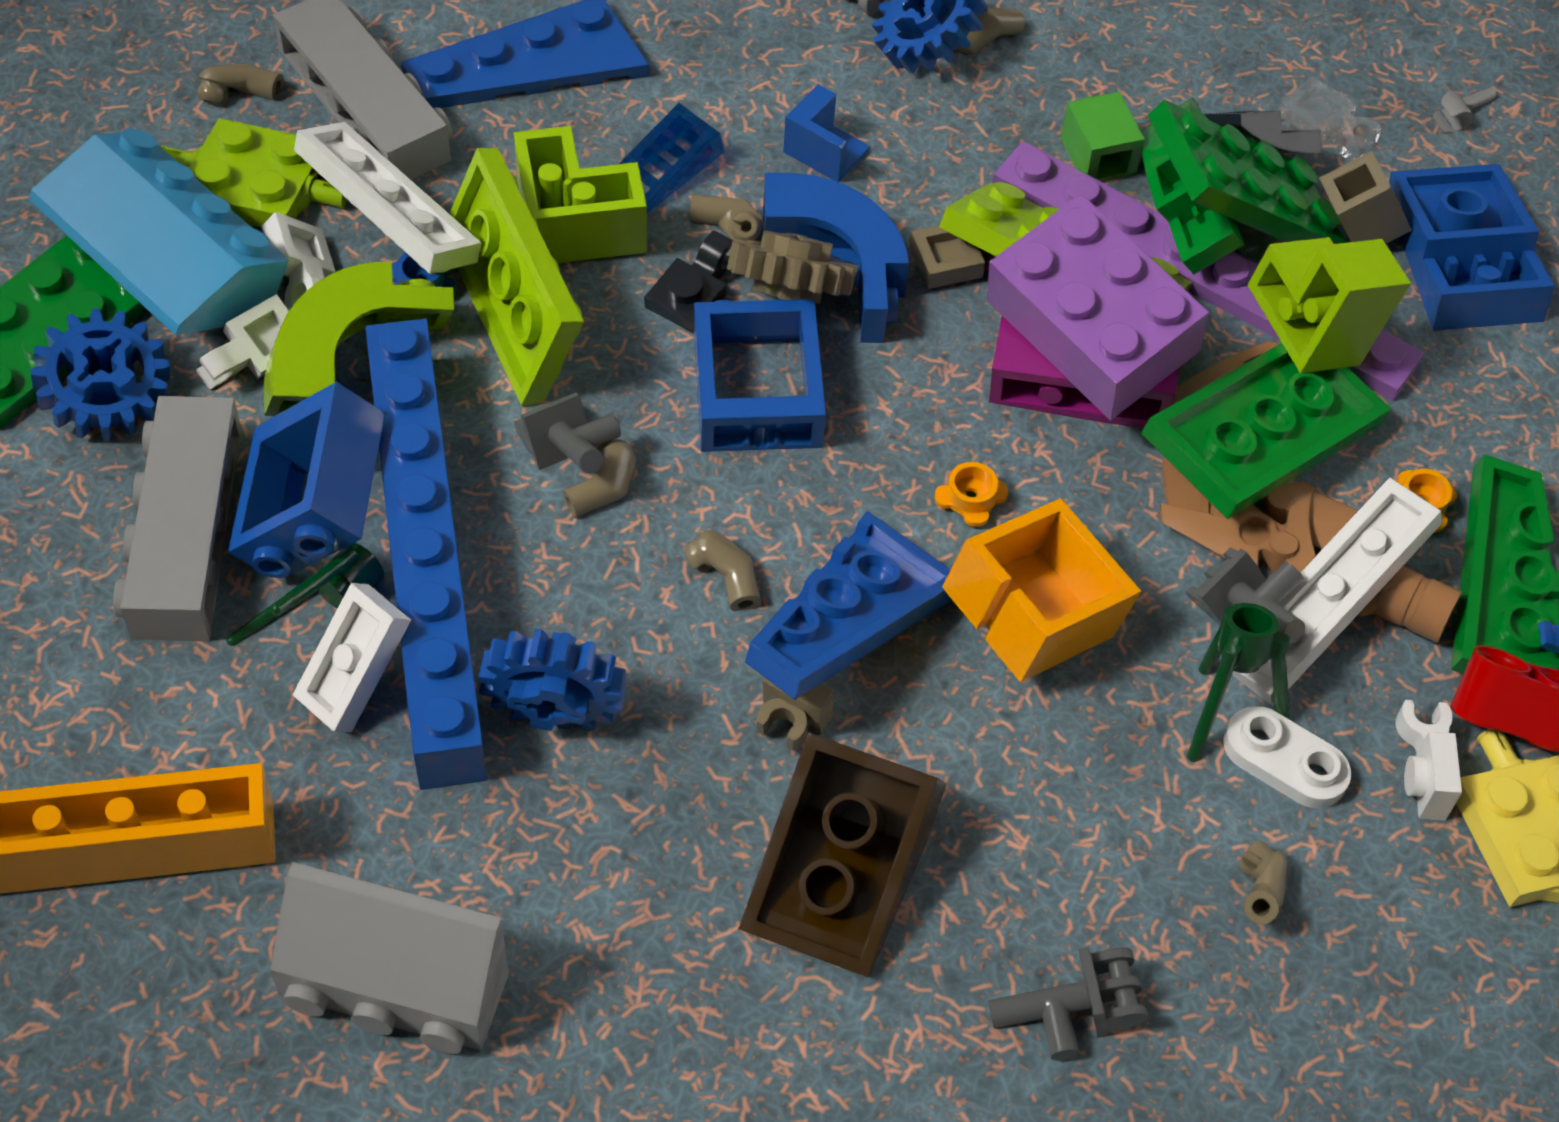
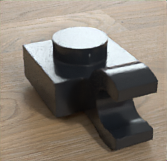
M713 230L703 241L692 265L676 258L644 296L645 308L694 334V303L715 302L726 297V283L719 279L728 270L729 256L726 253L731 249V244L734 240Z

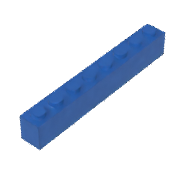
M427 319L366 325L374 406L385 413L379 442V453L396 605L402 613L411 619L401 638V649L413 755L420 790L487 781Z

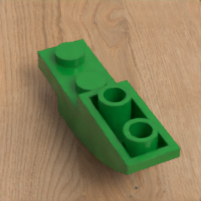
M1193 97L1179 105L1186 110L1193 107L1201 112L1198 102ZM1152 123L1146 126L1143 131L1145 141L1142 155L1152 197L1157 211L1169 223L1182 263L1194 275L1243 246L1244 242L1236 220L1192 202Z

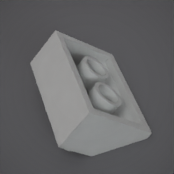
M292 862L286 877L270 972L278 995L283 997V1002L289 1008L309 1016H322L326 1009L352 1016L351 1021L356 1026L378 1035H390L394 1027L420 1034L422 1043L443 1053L458 1054L461 1052L462 1046L482 1051L509 975L502 920L500 917Z

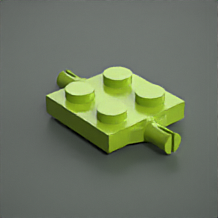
M219 118L204 144L193 152L167 147L166 145L160 146L178 163L188 167L193 172V176L214 195L227 201L231 210L248 225L262 228V225L275 212L296 219L297 215L307 208L311 202L339 207L340 209H344L346 202H348V199L328 181L319 180L317 171L294 151L296 134Z

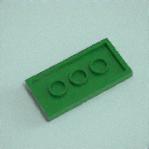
M1165 99L1148 114L1192 202L1285 242L1330 237L1333 244L1346 243L1338 229L1341 221L1335 209L1321 198L1315 187V184L1318 182L1317 175L1300 157L1296 156L1290 159L1278 153L1266 141L1256 143L1244 137L1232 125L1227 124L1222 127L1210 121L1196 108L1191 107L1186 110Z
M67 235L0 286V429L37 400L36 392L39 389L33 388L30 369L37 367L33 350L35 346L49 347L46 330L49 327L56 328L64 333L68 330L67 315L74 314L81 323L90 322L92 309L98 308L102 314L103 321L112 322L113 317L118 311L125 312L126 326H128L147 310ZM62 365L59 373V381L68 374V370L64 365Z
M1281 343L1150 417L1141 434L1222 515L1229 519L1380 426L1392 409L1348 367L1300 374L1284 345Z

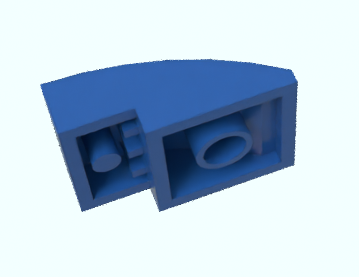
M1500 164L1391 172L1389 184L1412 231L1400 236L1433 331L1545 321L1555 285L1534 250L1540 231Z

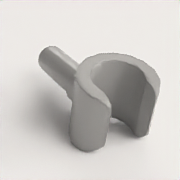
M1487 88L1462 98L1456 91H1449L1442 98L1441 104L1445 109L1441 111L1455 131L1466 129L1473 120L1471 110L1496 99V91L1493 88ZM1436 111L1433 114V118L1443 133L1453 132L1440 111Z

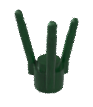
M353 543L337 552L317 573L286 593L285 596L229 635L226 640L227 644L230 646L239 644L317 590L329 604L338 608L351 583L369 584L372 588H375L384 579V570L377 558L368 549L358 543Z
M1240 603L1224 609L1221 625L1198 667L1201 674L1208 675L1222 655L1219 668L1187 753V758L1191 762H1197L1200 759L1233 671L1253 673L1271 659L1274 708L1277 713L1289 719L1290 707L1286 654L1290 637L1287 634L1277 632L1279 627L1278 619L1273 612L1263 606L1253 603Z

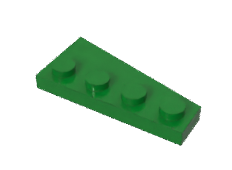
M1483 454L1474 465L1472 472L1460 582L1462 595L1458 602L1451 670L1464 674L1473 650L1477 645L1498 648L1526 662L1559 670V653L1547 651L1541 646L1538 626L1543 620L1559 625V570H1554L1549 553V546L1554 542L1542 473Z

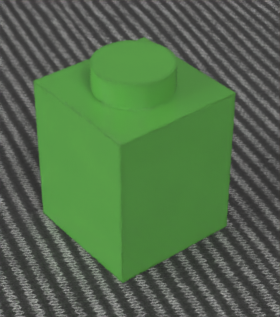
M1120 91L1067 102L1060 138L1075 168L1100 182L1136 175L1145 138Z

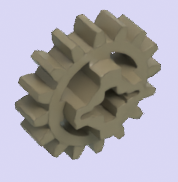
M765 230L763 231L761 242L748 239L747 241L739 239L732 241L727 269L732 270V273L745 275V278L754 279L753 291L766 293L782 300L814 299L815 303L821 304L824 292L840 296V294L851 295L853 293L858 265L853 264L851 261L831 256L833 244L793 233H777Z

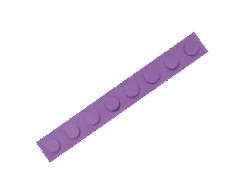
M1022 141L993 174L992 183L1004 182L1014 185L1025 193V199L1043 208L1055 207L1061 209L1078 195H1084L1149 257L1165 260L1175 266L1178 270L1177 275L1192 282L1188 290L1190 293L1280 340L1247 286L1258 264L1235 252H1231L1193 275L1182 263L1169 223L1159 212L1025 141ZM1382 330L1361 365L1348 368L1370 389L1394 401L1420 364L1424 352Z

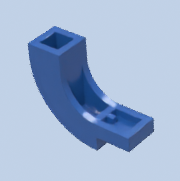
M765 173L763 193L764 231L793 233L833 244L831 256H836L841 260L851 261L853 264L858 265L855 285L858 292L860 343H884L886 323L897 322L898 297H905L909 267L908 253L904 240L892 219L870 198L834 180L799 173Z

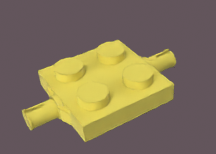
M1488 729L1477 737V741L1481 744L1493 769L1461 777L1462 794L1456 804L1509 908L1538 900L1557 903L1559 902V755L1540 760L1518 759L1504 731Z

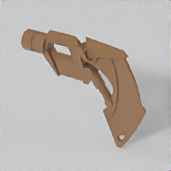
M1274 341L1264 342L1224 359L1192 376L1176 387L1174 404L1279 344ZM1163 456L1162 477L1166 504L1160 503L1159 515L1162 523L1224 557L1223 554L1229 547L1237 551L1243 549L1249 554L1257 567L1258 562L1263 563L1273 573L1284 561L1293 565L1301 573L1316 557L1313 545L1323 549L1359 511L1315 492L1316 486L1303 481L1284 484L1261 499L1264 507L1263 512L1252 504L1227 519ZM1402 566L1363 608L1358 616L1364 617L1374 614L1439 643L1457 607L1462 591L1433 578H1426L1424 574Z

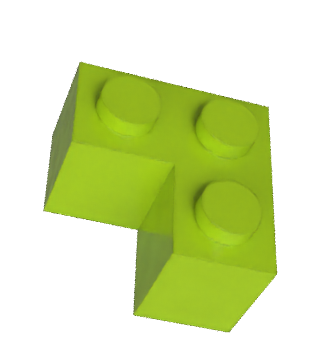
M571 126L513 132L518 189L531 215L537 221L539 232L552 258L557 263L647 253V205L638 162L579 169Z
M1330 237L1270 244L1247 286L1301 374L1361 365L1408 290L1411 282L1383 239L1333 244Z

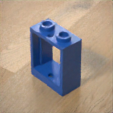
M776 299L765 301L719 300L715 302H695L694 349L701 452L823 448L826 411L815 300ZM799 340L804 396L716 399L712 343Z
M335 382L255 427L228 553L251 565L257 573L263 576L285 578L361 540L385 413L338 382ZM308 473L304 498L300 502L305 474Z

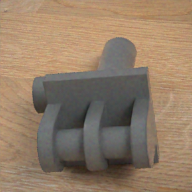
M577 392L521 414V419L514 422L518 436L528 452L533 455L534 462L539 470L569 458L585 473H595L601 469L604 462L602 453L595 447L621 436L619 423L612 413L588 423L581 397Z
M1229 547L1223 554L1226 561L1218 569L1211 566L1204 573L1207 580L1199 588L1191 586L1185 592L1190 600L1216 620L1219 625H1221L1226 607L1240 603H1253L1263 606L1274 613L1279 624L1277 632L1287 634L1290 637V643L1297 642L1305 632V623L1279 605L1304 579L1302 574L1287 561H1284L1266 579L1246 551L1243 549L1237 551Z
M1089 947L1080 948L1079 955L1084 981L988 1000L993 1027L999 1028L1043 1019L1051 1059L1063 1061L1074 1058L1079 1054L1071 1013L1091 1009L1097 1038L1108 1036L1107 1032L1134 1027L1146 1022L1149 1018L1146 1006L1138 1004L1136 995L1142 990L1140 980L1136 976H1131L1129 969L1135 962L1133 951L1130 948L1121 947L1090 953ZM1109 973L1110 979L1097 981L1096 975ZM1116 1002L1117 1007L1103 1009L1102 1003Z

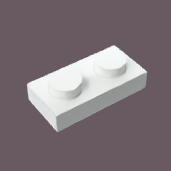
M351 583L300 679L293 696L333 732H352L411 619L369 584Z

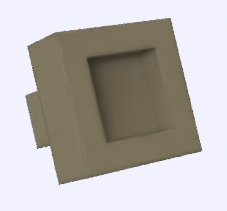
M764 677L762 681L763 705L758 710L756 718L757 732L765 735L775 720H789L794 726L789 730L786 737L787 748L793 751L797 750L805 742L807 728L821 735L834 714V690L819 684L794 700Z

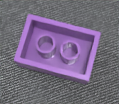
M1082 194L1078 195L989 262L987 301L1110 421L1201 351L1209 311Z

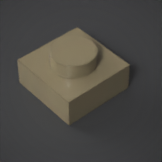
M940 225L911 231L909 247L927 289L983 278L985 261L977 246L939 228Z

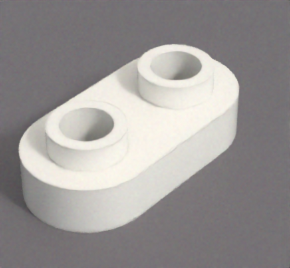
M1250 706L1237 711L1228 723L1223 737L1224 749L1231 761L1238 767L1306 807L1326 808L1334 805L1343 797L1351 780V768L1344 754L1333 745L1266 707ZM1251 730H1261L1270 739H1258L1252 735ZM1316 764L1323 767L1327 775L1314 773L1308 765Z

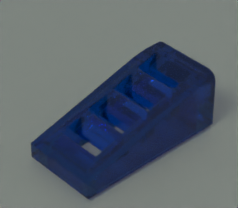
M678 103L619 164L638 162L641 181L650 188L644 194L648 214L725 151L720 132ZM681 138L691 147L685 151L675 142ZM665 150L678 161L671 165L659 154ZM650 163L664 175L658 180L643 169V167Z

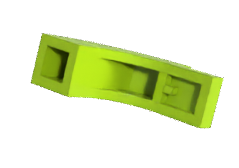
M392 262L358 264L339 270L318 281L295 302L279 329L267 362L264 377V416H276L335 383V350L351 336L366 331V325L427 319L428 330L444 329L454 311L453 287H436L432 281L425 279H411L395 285L393 284Z

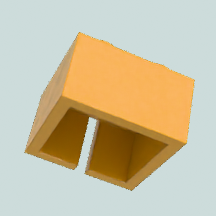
M1061 498L966 539L942 585L945 592L976 629L987 625L990 630L985 637L986 642L1020 683L1113 638L1142 592Z

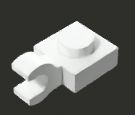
M275 212L262 225V230L269 243L289 260L284 275L289 277L284 302L286 308L290 311L295 302L309 288L328 275L335 273V268L323 229Z
M277 294L228 321L223 332L230 342L215 348L200 358L199 361L203 366L199 367L196 372L210 390L234 377L246 366L249 367L257 380L265 377L271 350L279 329L289 312Z
M1405 700L1396 717V729L1401 738L1412 745L1417 753L1416 756H1409L1406 762L1404 773L1405 791L1408 796H1417L1419 819L1445 821L1462 794L1456 733H1449V727L1452 723V711L1447 703L1439 702L1432 714L1433 724H1425L1416 718L1413 700Z

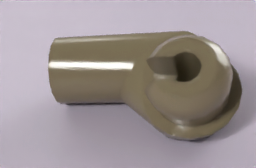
M988 7L987 12L977 16L984 25L982 30L969 32L967 38L971 45L968 48L958 46L956 51H960L964 55L974 54L998 36L1019 35L1025 26L1023 13L1018 9Z
M246 63L207 66L198 76L201 79V83L197 88V95L201 100L223 105L228 100V91L231 88L275 100L284 86V76L281 73Z
M692 194L690 222L718 225L734 241L735 239L762 241L765 224L746 199Z
M613 439L599 445L596 449L602 453L604 458L601 469L593 473L592 478L563 489L564 501L574 518L619 501L627 495L636 467L635 453L627 442Z
M718 531L700 532L698 539L687 543L685 557L691 568H696L698 572L704 573L714 567L723 575L732 611L758 608L761 605L753 561L747 553Z
M1257 840L1252 842L1238 864L1244 874L1256 879L1244 901V912L1252 922L1267 924L1277 917L1284 903L1288 861L1279 848L1274 852L1266 843Z

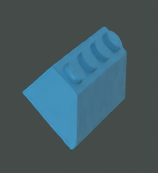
M128 128L122 132L94 134L33 187L28 199L174 335L225 327L228 321L276 295L289 261L269 243L268 238L263 233L253 229L232 211L227 201L214 195L193 176V172L188 167L178 163L165 152L152 135L138 129Z

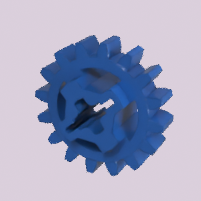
M891 0V2H883L879 4L878 9L884 17L872 23V27L878 33L873 40L895 68L898 69L903 65L909 73H914L922 63L928 72L933 71L937 59L943 57L950 63L954 59L953 52L958 46L968 48L971 45L967 35L969 32L982 30L984 25L977 16L987 12L988 5L984 0Z
M98 308L92 309L90 322L81 323L74 314L67 315L68 330L63 333L53 327H49L46 330L49 347L35 346L33 354L37 367L30 369L33 388L39 389L36 392L38 406L41 410L53 408L52 415L55 426L60 428L72 420L75 422L77 437L83 439L88 434L90 428L95 427L100 428L103 440L108 441L112 436V427L121 425L129 435L136 433L135 418L138 415L148 421L154 420L156 407L153 401L157 402L158 396H168L167 383L164 381L170 380L169 360L162 359L164 358L162 340L153 339L148 341V325L142 321L130 329L126 327L125 312L122 311L117 312L112 322L103 321L102 314ZM137 360L144 372L140 384L135 381L134 363ZM62 365L68 370V385L65 388L62 387L58 379Z
M535 629L534 637L526 638L521 633L512 631L509 634L508 642L495 638L492 640L490 650H485L478 681H481L479 692L481 695L492 697L490 705L492 708L511 709L510 719L514 721L527 717L530 719L529 726L552 731L554 725H557L558 728L570 729L572 724H578L580 727L592 731L595 728L596 721L609 725L613 722L614 713H621L627 684L625 683L626 670L615 667L616 656L613 654L597 655L595 654L596 643L589 641L577 645L575 644L576 637L571 636L569 633L553 632L552 638H549L542 629Z

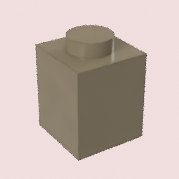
M1373 151L1319 178L1351 242L1383 239L1386 244L1412 231Z

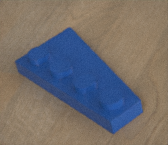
M582 0L401 62L403 74L411 73L422 90L423 97L433 109L436 107L443 108L495 100L497 95L525 91L526 95L548 92L550 87L579 83L580 87L602 84L603 79L623 76H629L630 79L649 77L648 62L605 0Z
M867 511L858 521L855 532L849 538L844 537L833 549L831 559L821 570L816 568L805 580L801 593L795 599H788L750 642L745 663L792 699L796 700L951 602L952 599L942 588L951 569Z

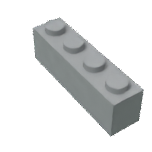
M305 0L273 14L279 51L338 123L346 122L410 180L451 161L449 139L453 138V130L446 114L441 108L436 107L433 109L423 97L422 90L411 73L403 74L394 63L393 56L386 43L382 39L375 40L369 34L361 15L354 6L347 7L341 0Z
M158 396L154 421H146L144 423L142 446L144 456L147 458L145 472H136L133 482V502L136 510H138L135 524H128L126 526L123 538L124 558L128 563L125 579L118 578L116 580L113 594L115 616L124 618L131 640L210 641L242 436V428L234 398Z

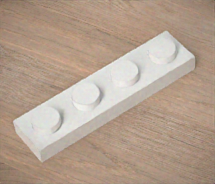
M346 122L297 130L294 151L429 274L446 272L453 268L478 262L482 242Z
M1389 478L1304 568L1301 572L1304 579L1279 604L1305 623L1303 636L1297 642L1289 643L1286 654L1288 689L1442 524V515L1439 509L1392 478ZM1271 659L1253 673L1233 671V677L1274 706Z

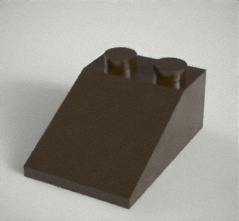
M808 732L738 929L865 977H870L925 848L947 783L937 777Z

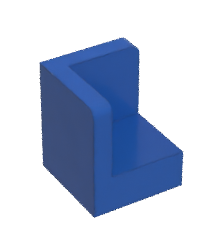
M818 84L785 117L783 152L828 178L840 182L866 155L868 145L834 126L836 94Z

